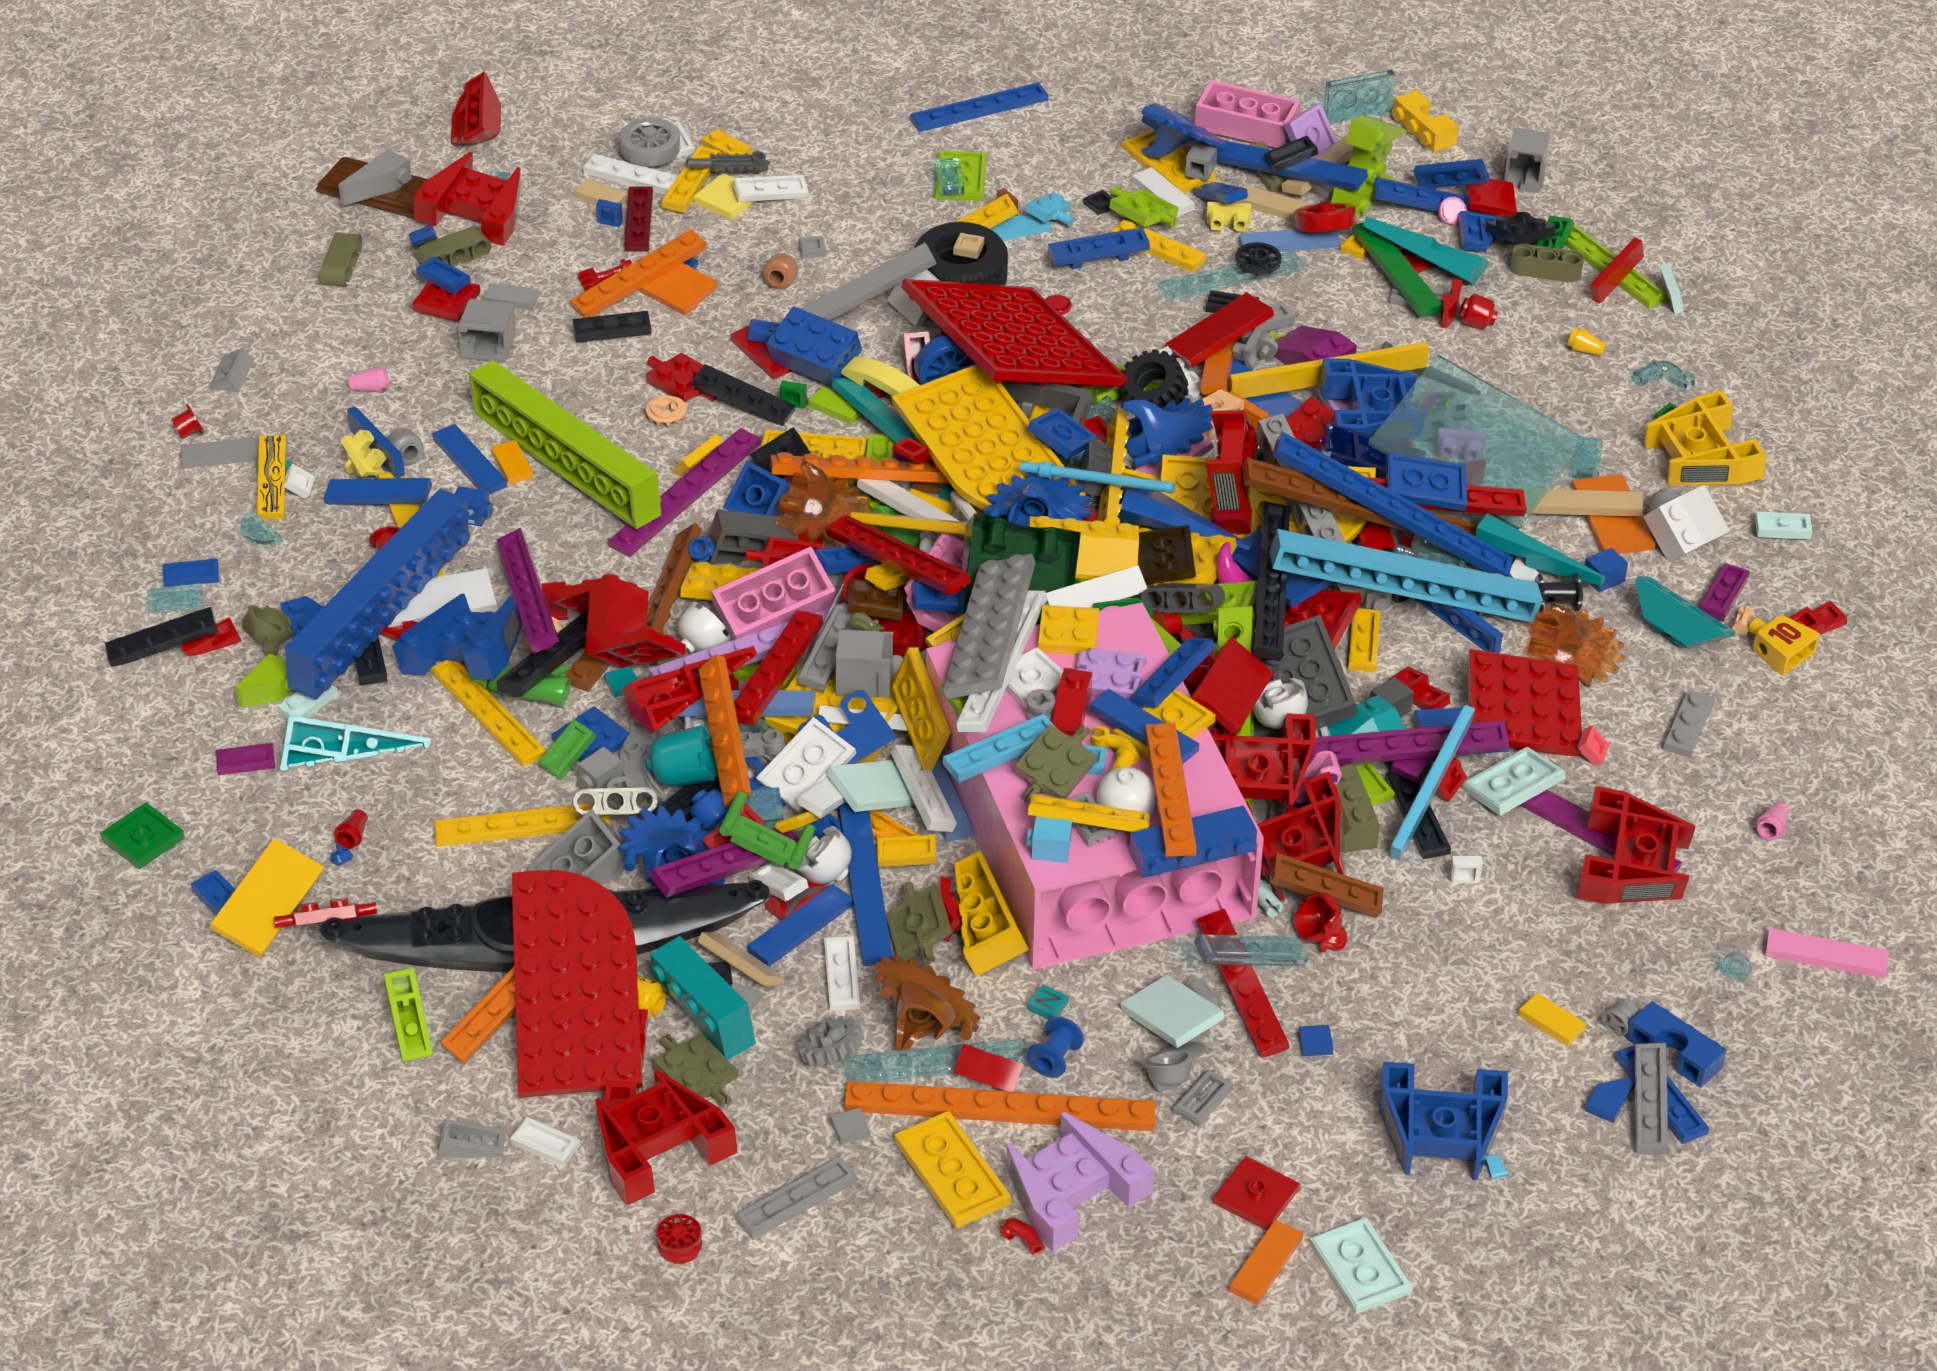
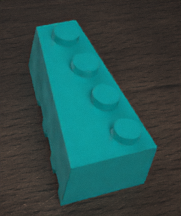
M680 936L650 953L653 966L650 968L654 979L664 985L704 1036L727 1060L756 1044L748 1003Z

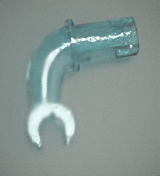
M1652 360L1648 366L1633 372L1632 376L1633 381L1639 387L1657 378L1659 380L1663 376H1667L1677 382L1676 388L1679 391L1685 393L1687 385L1694 389L1695 384L1694 374L1686 371L1683 372L1677 365L1669 361Z

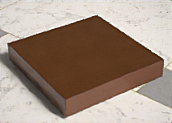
M849 578L847 612H863L868 616L902 621L903 587L898 586L885 591L876 588L870 581Z

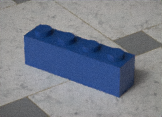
M1245 806L1192 817L1196 855L1166 857L1161 825L1131 832L1130 855L1141 877L1161 875L1256 851L1257 828Z

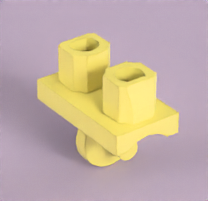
M1208 202L1206 225H1210L1211 230H1221L1224 228V225H1230L1236 231H1246L1247 226H1250L1252 204Z
M359 430L354 436L344 435L340 441L348 453L346 455L348 461L344 464L347 473L356 472L358 477L375 475L376 478H378V474L384 473L381 465L386 460V457L379 449L369 448L374 441L370 431Z

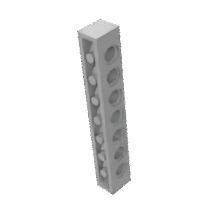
M1284 414L1258 420L1256 430L1258 446L1266 462L1304 474L1302 471L1272 456L1276 439L1282 431L1294 437ZM1283 496L1287 506H1290V512L1301 534L1346 543L1330 509ZM1334 582L1327 587L1328 591L1360 593L1361 604L1364 601L1367 588Z

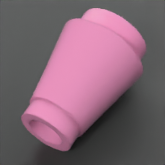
M377 366L349 376L350 388L352 391L382 392L383 389L389 388L387 370Z
M1776 802L1758 818L1757 831L1761 837L1767 840H1775L1784 834L1789 808L1786 804Z

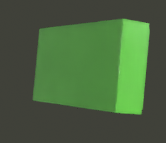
M573 719L538 763L561 780L597 736Z

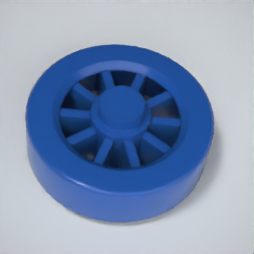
M948 335L930 341L920 350L915 359L914 371L920 384L923 385L973 366L976 363Z

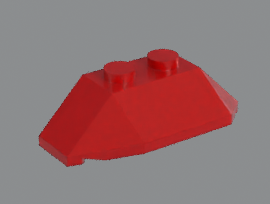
M482 72L465 83L463 87L464 92L459 97L452 113L451 143L453 145L480 144L488 139L495 138L501 131V103L488 75Z

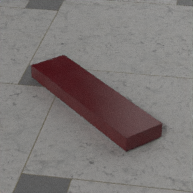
M652 186L629 187L624 243L625 252H649L653 204Z

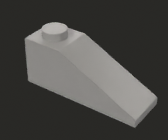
M389 149L338 184L341 204L345 206L398 190L412 180L410 160Z

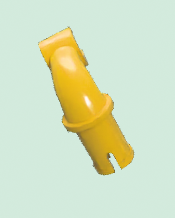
M1104 726L1094 727V735H1090L1091 746L1107 747V749L1110 747L1117 750V758L1111 770L1120 767H1132L1139 761L1137 749L1129 738L1112 734Z

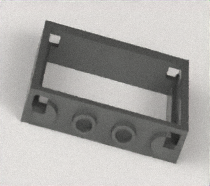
M1005 380L1001 383L1014 401L1031 403L1051 409L1058 407L1062 411L1074 413L1072 418L1084 426L1091 406L1090 390L1056 383L1041 385L1036 382H1026L1025 384ZM1051 448L1064 467H1068L1071 458L1061 457Z

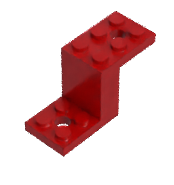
M605 574L602 578L595 580L586 579L580 584L563 585L561 589L553 590L550 593V602L579 614H588L586 655L619 668L627 666L632 668L685 655L686 644L675 640L674 636L663 635L655 632L654 628L647 627L649 591L639 588L636 583L620 580L614 574Z

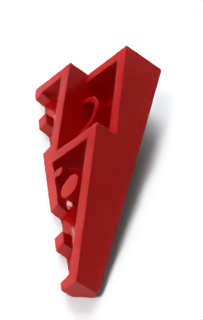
M755 646L721 655L726 659L728 675H731L755 657L757 652ZM711 658L685 665L677 670L631 682L623 687L622 692L631 716L651 733L661 729V727L703 696L698 669Z

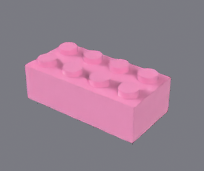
M1211 80L1196 104L1195 125L1206 128L1207 131L1214 134L1253 143L1264 142L1266 146L1278 148L1288 144L1290 141L1284 124L1300 114L1301 100Z
M809 547L713 590L712 598L713 606L726 627L728 634L731 635L732 640L788 622L797 610L815 613L830 608L836 599V590L812 547Z

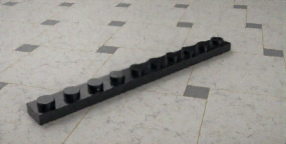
M1264 501L1261 515L1253 655L1267 661H1281L1284 643L1287 572L1272 569L1269 551L1277 529L1289 531L1290 506Z

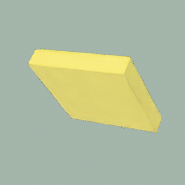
M725 173L719 175L693 196L695 204L731 220L755 201L738 202L732 185L734 177Z

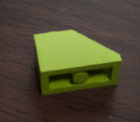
M270 653L235 687L238 705L241 707L282 701L290 693L295 692L288 688L286 660Z

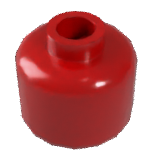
M1472 294L1469 298L1465 297L1459 311V316L1462 317L1463 324L1484 330L1488 324L1493 326L1498 311L1494 310L1495 303L1493 300L1478 294Z

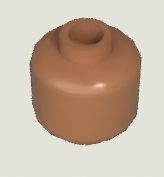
M778 253L772 256L763 271L766 283L775 289L789 287L797 277L798 264L793 257L785 253Z

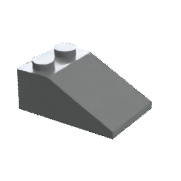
M591 809L531 863L527 869L529 871L561 870L573 872L603 885L618 877L625 870L623 868L625 853L619 851L620 845L624 842L611 826Z

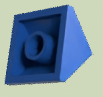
M746 460L723 508L729 511L782 517L790 510L789 482Z

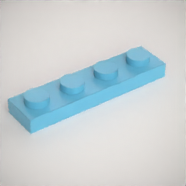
M1041 714L943 756V765L955 780L960 783L1024 755L1048 725H1054L1044 714Z

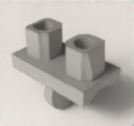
M1266 321L1242 336L1243 343L1245 344L1235 343L1232 348L1234 359L1245 361V365L1251 370H1254L1261 357L1275 356L1278 351L1275 338L1268 336L1266 333Z

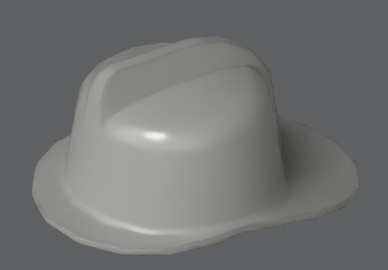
M1186 1042L1178 1048L1170 1046L1152 1056L1142 1058L1139 1063L1147 1067L1149 1078L1155 1090L1163 1092L1175 1089L1189 1079L1192 1061L1203 1055L1207 1047L1201 1042Z

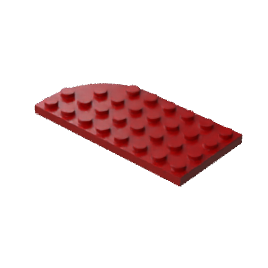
M561 870L512 872L519 1098L605 1091L606 1081L637 1083L638 1088H643L637 948L632 923L623 905L607 888L577 873Z

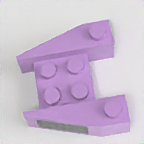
M1066 1112L1061 1114V1139L1032 1156L1025 1158L1012 1143L1007 1144L1006 1167L1030 1225L1034 1227L1040 1239L1052 1252L1078 1238L1079 1214L1073 1209L1074 1207L1108 1187L1127 1207H1130L1152 1194L1154 1187L1155 1170L1134 1149Z

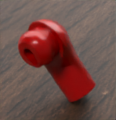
M1014 1217L1006 1219V1223L1000 1226L1001 1234L1008 1240H1012L1015 1235L1022 1238L1032 1255L1044 1250L1045 1245L1033 1226Z

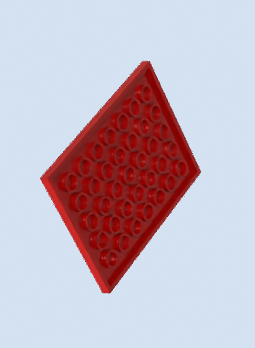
M903 279L901 288L909 295V298L915 301L920 306V309L926 312L931 317V320L937 323L942 328V331L994 382L1003 383L1005 380L1020 384L1036 382L1041 385L1058 383L1066 386L1080 384L1084 387L1101 385L1106 388H1113L1114 386H1124L1127 380V376L1033 287Z

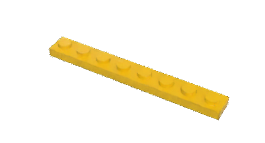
M1118 407L1108 425L1106 444L1111 448L1110 474L1122 475L1126 462H1123L1127 449L1124 447L1128 440L1126 432L1130 424L1127 421L1128 411L1123 410L1121 407ZM1104 485L1100 493L1098 521L1113 524L1120 523V518L1117 517L1122 504H1119L1123 494V490L1120 489L1121 486Z

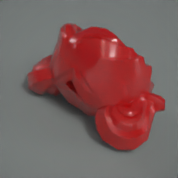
M1318 892L1307 897L1306 900L1301 899L1299 901L1301 907L1294 915V926L1297 932H1299V936L1308 942L1319 943L1321 952H1326L1327 949L1332 951L1343 949L1347 943V932L1342 927L1341 909L1334 897L1328 893Z

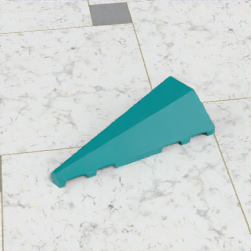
M1367 216L1363 224L1365 228L1472 285L1477 282L1489 266L1490 262L1485 258L1440 244L1434 238Z
M1488 513L1476 527L1477 538L1502 552L1525 557L1526 567L1573 578V574L1578 573L1581 581L1600 586L1605 581V576Z
M289 715L280 770H289V767L299 765L310 767L315 766L317 762L330 760L341 762L378 756L380 752L395 750L396 753L403 752L405 748L423 746L428 748L431 738Z

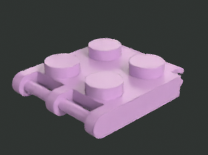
M1091 648L1090 651L1079 652L1076 666L1078 670L1093 672L1092 697L1100 696L1109 688L1130 701L1131 695L1138 689L1139 684L1143 682L1142 669L1147 664V657L1143 654Z

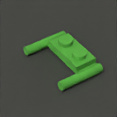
M741 791L737 792L719 829L720 834L732 836L730 842L782 867L787 862L790 868L798 869L814 835L815 827L810 824L805 825L796 843L794 840L744 816H739L747 795Z

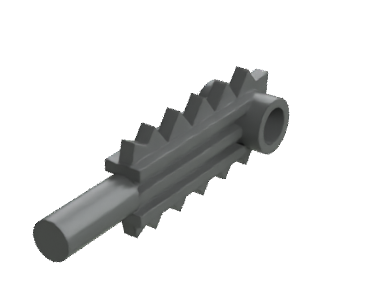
M755 151L752 155L747 153L744 155L737 153L735 155L728 153L720 155L717 153L716 155L711 154L710 158L686 159L687 168H711V172L742 173L748 171L752 174H760L763 170L768 171V165H770V161L766 160V155L761 151Z

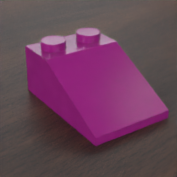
M1301 325L1285 336L1275 340L1278 345V351L1274 357L1285 365H1291L1323 358L1356 354L1357 344L1340 332Z

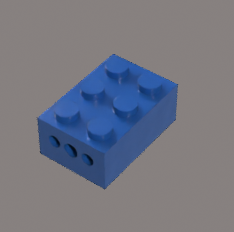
M795 306L791 308L766 343L773 362L832 386L833 379L844 377L841 374V370L854 357H858L862 351L857 331Z

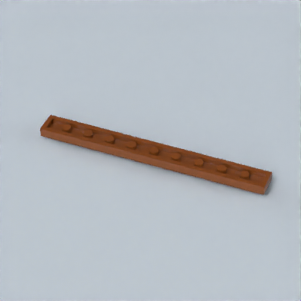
M1246 458L1242 463L1244 485L1416 534L1309 475ZM1429 511L1476 537V527L1478 524Z

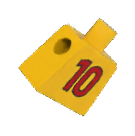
M1779 615L1768 624L1757 617L1750 623L1748 631L1755 635L1753 651L1782 676L1816 652L1820 635L1817 631L1784 615Z

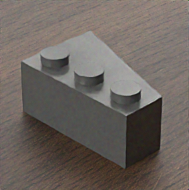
M717 509L707 535L711 539L715 550L714 554L706 562L711 565L731 562L735 566L741 565L740 561H747V549L763 551L768 545L770 536L799 541L794 519Z

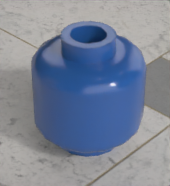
M703 789L691 799L694 805L690 809V814L693 819L697 818L701 822L700 827L704 831H712L723 822L730 807L724 806L722 794L718 790L714 789L706 792Z

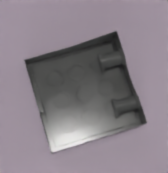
M1320 615L1284 627L1281 661H1267L1256 657L1274 672L1269 682L1281 679L1282 684L1291 683L1289 678H1295L1304 683L1308 697L1306 714L1315 715L1316 729L1358 715L1355 700ZM1256 717L1254 719L1255 737L1281 738V731L1279 729L1263 726Z

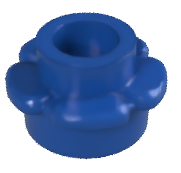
M701 536L691 540L688 550L694 560L706 562L714 554L715 548L709 537Z

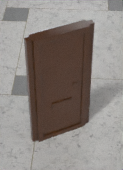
M342 157L318 183L316 192L340 198L338 184L368 163L349 157ZM411 175L412 180L398 190L355 203L414 219V195L428 179Z

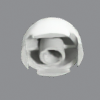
M692 602L679 617L677 623L678 635L682 639L681 642L686 644L685 651L689 654L732 641L730 634L726 637L722 632L726 628L724 624L706 607L703 606L700 610L696 608L697 602Z
M1289 678L1291 683L1282 684L1281 679L1267 684L1252 709L1255 717L1263 726L1281 731L1286 713L1306 714L1308 697L1304 683L1301 680Z
M1133 767L1116 768L1108 772L1100 781L1097 789L1096 804L1148 812L1151 817L1155 811V788L1150 778L1141 770Z
M834 826L824 829L823 832L826 835L820 840L816 836L811 839L800 867L795 869L804 878L813 883L827 884L833 880L838 882L849 872L847 867L852 855L850 843Z

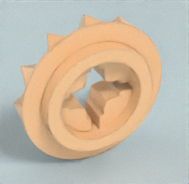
M675 396L656 397L646 406V416H648L650 422H656L658 426L666 423L669 427L672 422L679 424L680 419H686L687 405L682 399Z

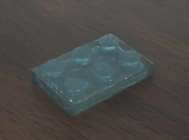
M1392 69L1326 82L1324 112L1329 124L1352 120L1360 115L1373 116L1391 112L1395 73Z

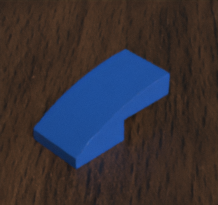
M432 224L409 233L414 248L438 239Z

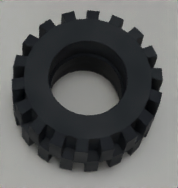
M1152 349L1151 353H1148L1147 350L1143 351L1141 356H1137V354L1133 356L1132 362L1127 361L1124 365L1126 370H1121L1127 376L1124 386H1120L1126 401L1146 400L1164 409L1170 401H1174L1177 406L1186 399L1185 396L1189 393L1187 387L1189 384L1179 361L1177 362L1173 355L1169 356L1166 351L1159 353L1158 349ZM1159 379L1164 380L1163 384L1158 388L1144 391V388L1150 382Z

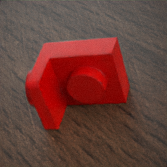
M1455 757L1436 790L1439 799L1447 802L1451 800L1467 779L1460 761Z

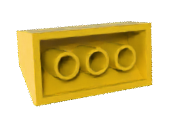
M1030 516L1029 527H1055L1081 532L1075 578L1094 579L1137 566L1139 526L1129 523L1113 524L1103 521H1078L1073 518L1054 519L1047 516Z

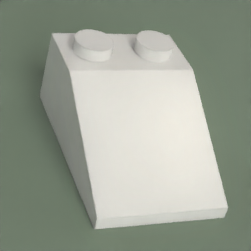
M1705 485L1683 494L1643 516L1667 561L1670 563L1730 532Z

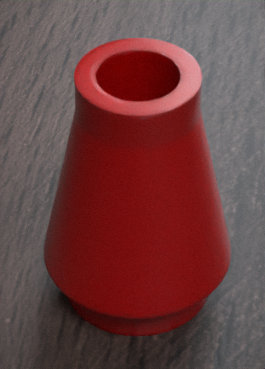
M359 809L353 810L335 828V842L342 844V848L353 849L360 845L365 823L368 820L367 814Z

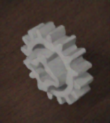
M839 1016L836 1020H832L829 1017L821 1022H816L817 1026L815 1028H807L808 1034L800 1035L801 1041L797 1042L803 1062L807 1061L810 1066L817 1062L818 1067H821L825 1062L833 1065L840 1062V1060L844 1061L847 1054L854 1055V1048L862 1046L861 1041L864 1040V1035L859 1021H854L853 1017L850 1016L845 1020L843 1016Z

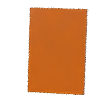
M682 263L637 291L686 316L718 286L716 280Z

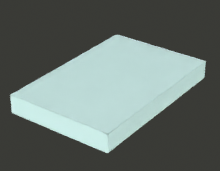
M1526 747L1466 780L1462 784V788L1468 795L1501 816L1565 780L1566 776L1563 769L1529 747Z
M894 760L830 766L826 773L854 812L915 806Z
M1165 975L1120 1003L1121 1009L1125 1014L1176 1048L1225 1019L1222 1009L1169 975Z
M1367 1217L1310 1238L1311 1247L1355 1315L1412 1293V1285Z

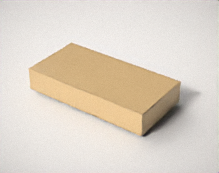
M589 178L574 190L575 198L596 205L599 199L621 203L622 205L628 201V193Z

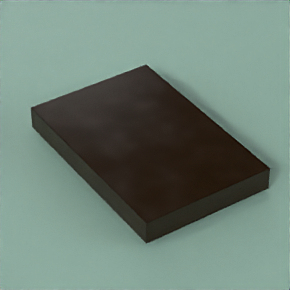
M1189 525L1139 533L1138 561L1146 585L1196 577Z

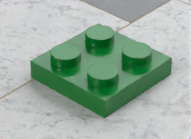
M147 802L100 832L103 842L138 869L185 839L184 831Z

